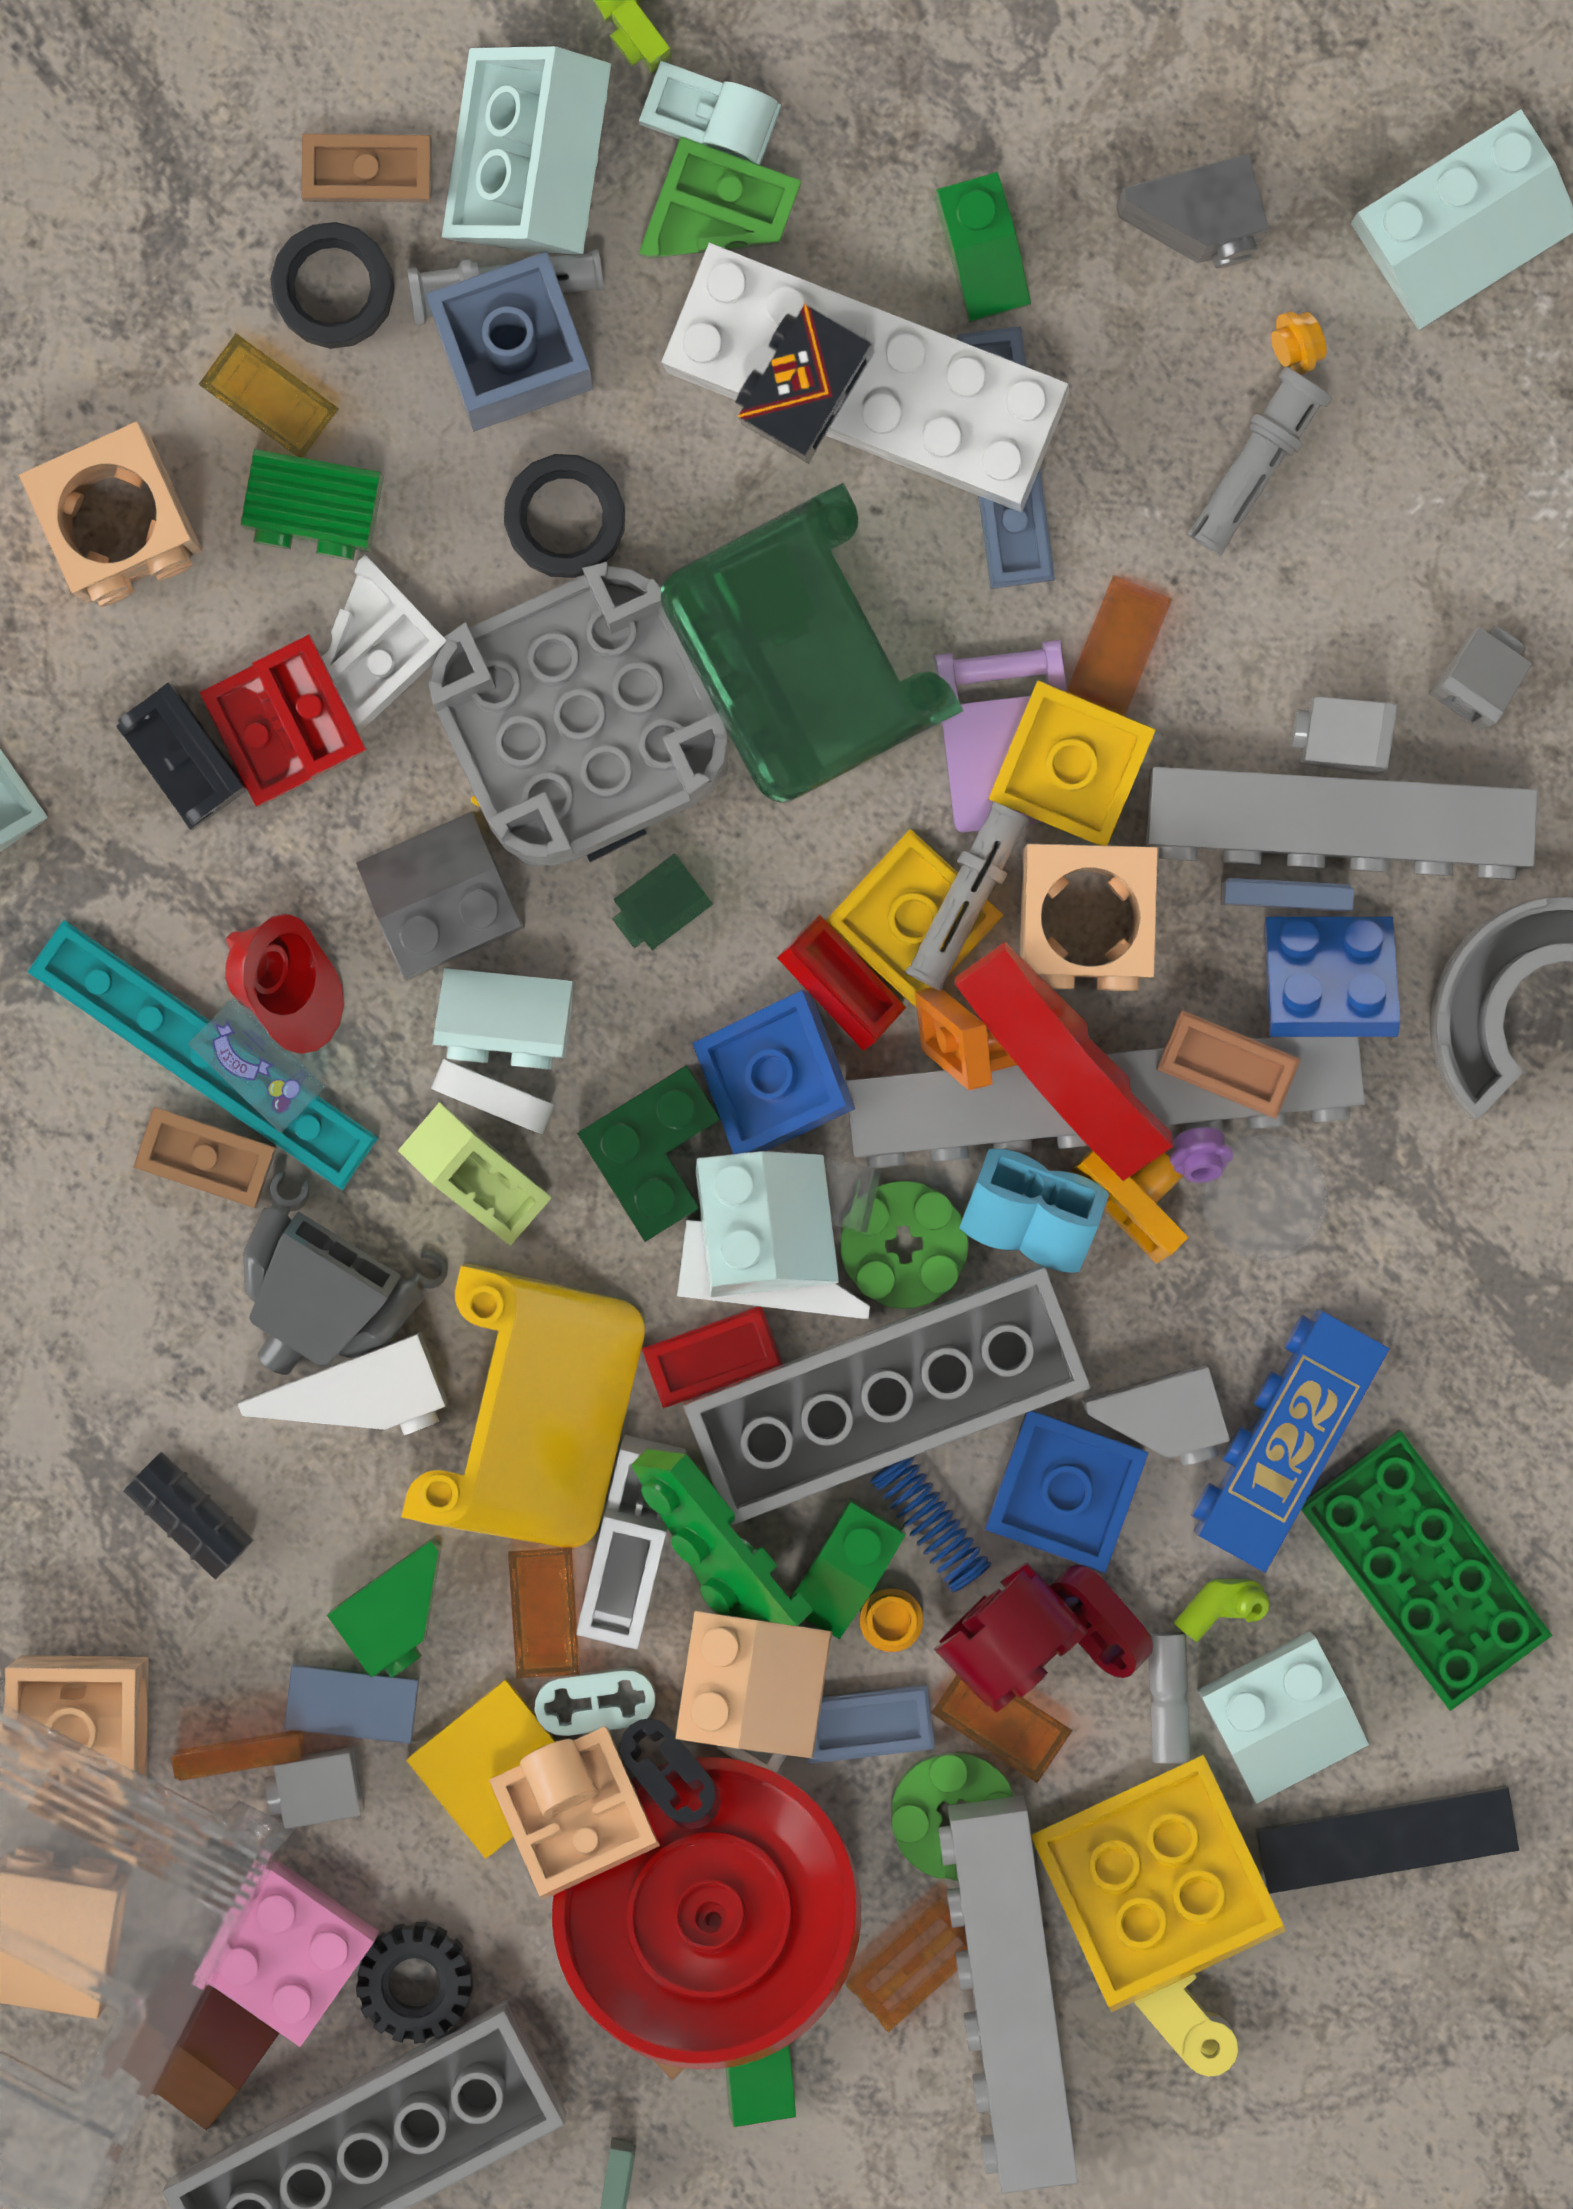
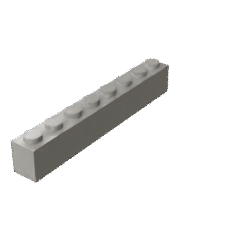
M1358 1037L1253 1038V1040L1301 1059L1277 1119L1156 1070L1165 1048L1106 1054L1130 1077V1087L1133 1095L1164 1125L1184 1123L1185 1131L1195 1128H1214L1224 1132L1222 1119L1248 1117L1249 1129L1287 1125L1286 1113L1309 1110L1312 1113V1122L1351 1119L1349 1106L1365 1105ZM1018 1065L991 1072L993 1085L973 1090H967L945 1070L845 1081L855 1106V1110L849 1112L853 1157L866 1156L867 1168L905 1165L904 1152L930 1150L931 1162L969 1158L968 1146L993 1143L994 1149H1006L1018 1153L1032 1152V1139L1057 1137L1058 1149L1088 1145L1042 1096Z

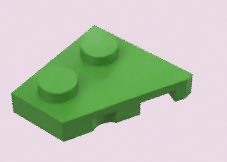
M681 137L642 242L639 256L652 259L705 253L709 243L726 250L780 244L801 186V180Z

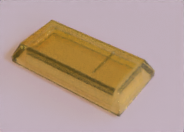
M235 333L198 384L296 457L304 458L339 410L337 406L237 333Z

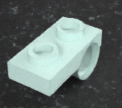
M660 61L639 119V125L677 139L684 137L761 165L781 110V104H778V101L771 96L753 88L733 82L721 83Z

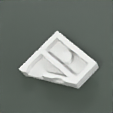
M366 555L357 563L354 571L357 577L344 610H339L331 631L332 642L327 653L322 655V659L359 733L433 664L447 641Z

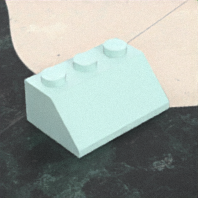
M556 46L469 49L441 238L534 253L547 251L548 254H583L589 223L588 217L595 170L598 163V150L607 101L611 63Z
M1520 109L1359 211L1352 220L1351 225L1419 331L1573 233V205L1556 163L1522 109Z

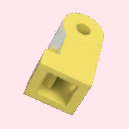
M1195 1974L1134 2002L1178 2055L1196 2073L1208 2077L1218 2076L1228 2071L1235 2063L1238 2054V2042L1228 2022L1219 2014L1206 2012L1186 1988L1197 1978Z

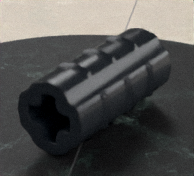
M160 1452L123 1491L144 1511V1515L149 1516L167 1533L168 1538H172L190 1555V1560H195L215 1580L254 1541L233 1520V1516L227 1515L211 1499L210 1494H206L188 1477L187 1472H183L163 1452Z

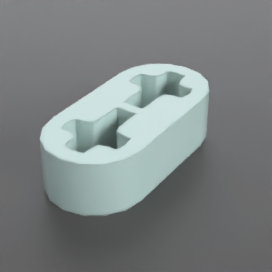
M621 1667L560 1675L549 1679L541 1686L535 1699V1714L543 1728L555 1735L568 1736L591 1733L604 1726L608 1730L628 1728L638 1720L647 1719L650 1716L655 1705L656 1692L650 1678L636 1668ZM631 1680L633 1690L644 1691L645 1700L636 1702L635 1713L623 1714L620 1704L600 1705L599 1696L615 1694L618 1692L619 1681ZM565 1688L571 1699L591 1697L592 1707L573 1710L571 1721L564 1723L560 1722L558 1713L547 1712L545 1703L554 1701L557 1689Z

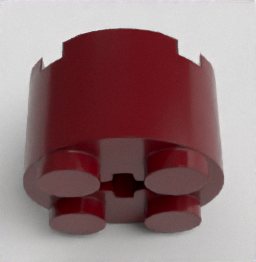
M1028 1562L1017 1567L1000 1581L1005 1587L1003 1591L997 1589L988 1597L984 1595L943 1635L939 1640L940 1644L934 1648V1651L986 1707L990 1706L995 1713L1003 1709L1016 1696L1020 1699L1030 1692L1047 1675L1048 1672L1043 1667L1057 1654L1060 1657L1066 1654L1088 1632L1079 1622L1080 1618Z

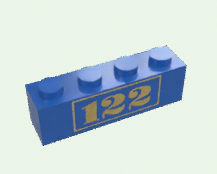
M1316 1309L1311 1319L1301 1315L1284 1345V1349L1291 1352L1292 1355L1280 1375L1270 1371L1253 1401V1405L1261 1408V1411L1249 1431L1242 1427L1238 1428L1222 1457V1460L1230 1464V1467L1218 1487L1211 1483L1207 1484L1191 1513L1192 1517L1199 1520L1194 1530L1199 1537L1264 1573L1267 1572L1390 1350L1387 1346L1319 1309Z

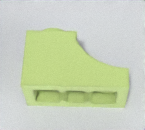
M440 1102L398 1150L432 1185L510 1246L552 1198L537 1183L490 1145L480 1134Z

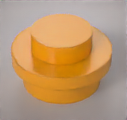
M1288 311L1277 317L1276 330L1271 334V343L1277 359L1284 367L1290 366L1300 375L1313 371L1316 362L1325 359L1327 354L1325 337L1318 321L1309 312L1297 315L1293 311Z
M885 1588L878 1590L869 1596L862 1606L860 1612L861 1631L865 1639L873 1647L881 1651L898 1652L905 1650L921 1634L923 1628L922 1609L918 1601L910 1593L902 1589Z

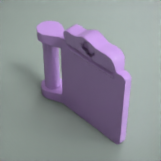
M1061 639L1042 642V649L956 660L953 659V653L934 655L954 826L959 832L980 831L989 815L990 807L994 801L988 798L1031 695L959 704L957 685L1045 674L1047 684L1067 692ZM1016 811L1030 820L1028 824L1044 823Z

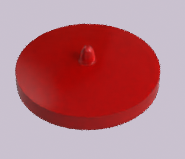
M702 1757L695 1759L713 1779L720 1791L721 1805L715 1818L701 1828L687 1829L680 1827L663 1812L636 1777L631 1778L660 1846L553 1895L552 1929L559 1964L568 1985L586 2012L607 2033L629 2049L660 2063L690 2069H722L750 2063L779 2051L809 2030L826 2012L845 1983L855 1958L861 1929V1895L855 1866L844 1840L819 1805L802 1789L779 1774L753 1763L729 1758ZM666 1763V1764L657 1766V1768H658V1769L660 1770V1772H661V1771H663L668 1765H670V1763ZM681 1776L670 1783L681 1797V1802L675 1807L677 1811L681 1807L687 1806L694 1812L703 1805L698 1795L705 1788L704 1785L694 1790L687 1785Z

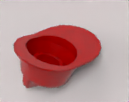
M285 913L272 916L260 926L249 928L245 932L230 933L226 937V943L230 951L226 960L225 979L229 991L236 1000L255 1013L269 1035L285 1050L304 1054L315 1052L327 1044L340 1026L344 1008L343 987L334 966L302 919Z

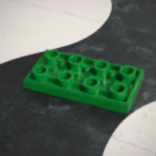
M1401 1430L1393 1433L1306 1499L1301 1509L1302 1513L1449 1711H1452L1553 1636Z

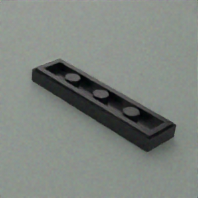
M1506 1785L1256 1828L1264 1881L1269 1894L1519 1851L1509 1788Z

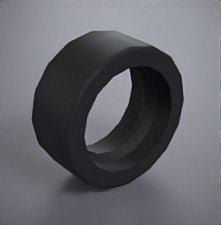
M338 222L310 225L291 236L276 255L270 277L273 302L288 328L307 343L329 349L354 346L375 334L389 315L395 293L392 269L378 243L359 228ZM338 248L349 251L363 262L369 273L371 289L367 303L357 315L345 322L326 323L315 320L302 309L296 298L295 280L298 269L307 257L321 249Z
M553 454L532 462L514 479L505 498L504 525L513 549L529 567L550 577L576 578L584 575L582 568L605 563L615 554L624 534L625 506L616 482L601 465L580 455ZM557 479H575L587 485L598 496L603 510L602 526L596 539L585 549L572 554L554 553L543 548L532 537L527 524L528 506L534 493L544 484Z

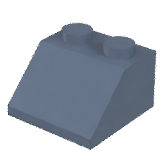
M547 251L425 294L473 432L594 389L590 367Z

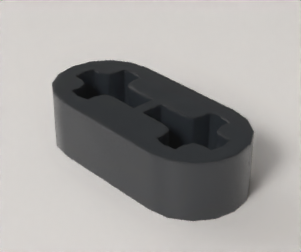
M649 1718L641 1719L631 1724L623 1733L620 1742V1755L628 1769L663 1812L678 1826L696 1829L709 1824L718 1814L721 1805L720 1791L713 1779L681 1740L675 1739L676 1734L662 1721ZM646 1736L654 1742L659 1741L663 1737L665 1738L659 1749L670 1765L661 1772L648 1758H644L638 1763L636 1761L642 1754V1749L638 1743ZM679 1776L694 1790L702 1785L705 1787L698 1795L703 1805L694 1812L687 1806L681 1807L678 1811L675 1809L681 1802V1797L670 1783Z

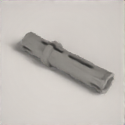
M997 802L992 803L991 811L969 853L966 851L961 852L957 860L961 868L939 911L936 913L910 967L905 971L911 977L939 991H942L943 983L966 939L969 937L995 883L1002 886L1007 876L1003 868L1024 827L1030 821L1023 815ZM992 849V851H991V853H990V855H989L987 861H985L986 858H987V856H988V854H989V852H990V850ZM978 876V878H977V880H976V882H975V884H974V886H973V888H972V890H971V887H972V885H973V883H974L976 877ZM963 905V907H962V909H961V911H960V913H959L957 919L955 920V918H956V916H957V914H958V912H959L961 906ZM949 932V934H948V936H947V938H946V940H945L943 946L941 947V945H942V943H943V941H944V939H945L947 933Z

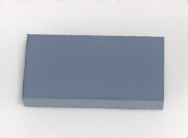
M1239 878L1225 879V882L1221 883L1220 905L1337 912L1353 911L1354 888H1351V885Z
M293 1664L290 1673L284 1730L411 1744L419 1678L394 1676L391 1678L387 1674H376L371 1678L367 1672Z
M927 1683L823 1696L814 1758H808V1764L935 1749Z

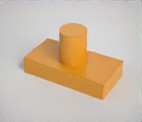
M1093 1150L1085 1155L1069 1171L1096 1182L1109 1193L1104 1211L1156 1264L1171 1256L1189 1238L1157 1205L1158 1201L1183 1177L1182 1174L1174 1170V1166L1170 1163V1157L1165 1153L1125 1181H1122Z

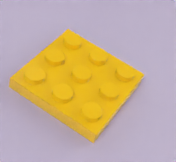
M1204 1755L1031 1835V1839L1111 2012L1286 1932L1285 1926Z

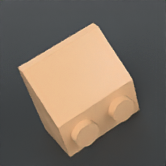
M695 1611L675 1739L736 1749L814 1758L832 1631Z

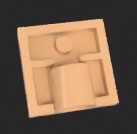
M606 1726L574 1741L566 1739L544 1746L524 1757L520 1761V1766L489 1780L536 1890L543 1900L660 1846L610 1731Z

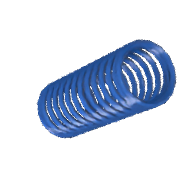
M909 1457L886 1466L870 1482L874 1484L873 1487L878 1491L908 1472L910 1473L883 1495V1500H887L917 1481L903 1495L890 1504L889 1509H894L910 1497L924 1490L910 1504L897 1513L896 1518H901L917 1506L931 1499L917 1513L904 1522L903 1527H908L927 1513L938 1508L924 1522L911 1531L910 1536H915L926 1527L945 1517L931 1531L919 1539L916 1545H922L936 1534L952 1526L923 1551L924 1555L959 1535L945 1549L930 1560V1564H934L950 1552L966 1544L952 1558L940 1566L936 1573H941L960 1559L973 1553L944 1578L943 1582L951 1580L947 1587L951 1589L950 1592L955 1593L982 1575L991 1566V1562L988 1561L987 1556L977 1557L980 1553V1547L970 1548L974 1538L968 1537L963 1539L967 1533L966 1528L956 1530L960 1525V1519L949 1521L954 1511L946 1510L942 1512L947 1502L939 1501L935 1503L940 1497V1492L928 1494L933 1488V1483L928 1482L921 1485L925 1481L927 1474L921 1473L914 1476L920 1469L919 1464L909 1466L914 1461V1457Z

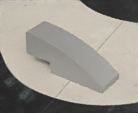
M624 1434L576 1635L638 1650L667 1526L660 1514L653 1510L645 1501L641 1491L643 1485L630 1464L646 1449L684 1454L686 1449Z

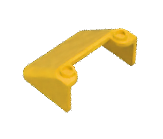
M464 1263L460 1267L455 1288L456 1306L468 1322L479 1327L498 1331L465 1474L437 1469L427 1471L418 1476L407 1491L401 1517L437 1526L562 1548L582 1546L593 1538L600 1525L644 1341L645 1324L643 1317L635 1306L622 1299L480 1265Z

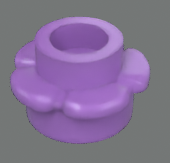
M1190 1129L1182 1132L1174 1139L1175 1152L1170 1156V1163L1174 1166V1170L1184 1175L1188 1181L1195 1183L1209 1182L1222 1175L1227 1163L1233 1159V1150L1225 1145L1224 1134L1217 1129Z

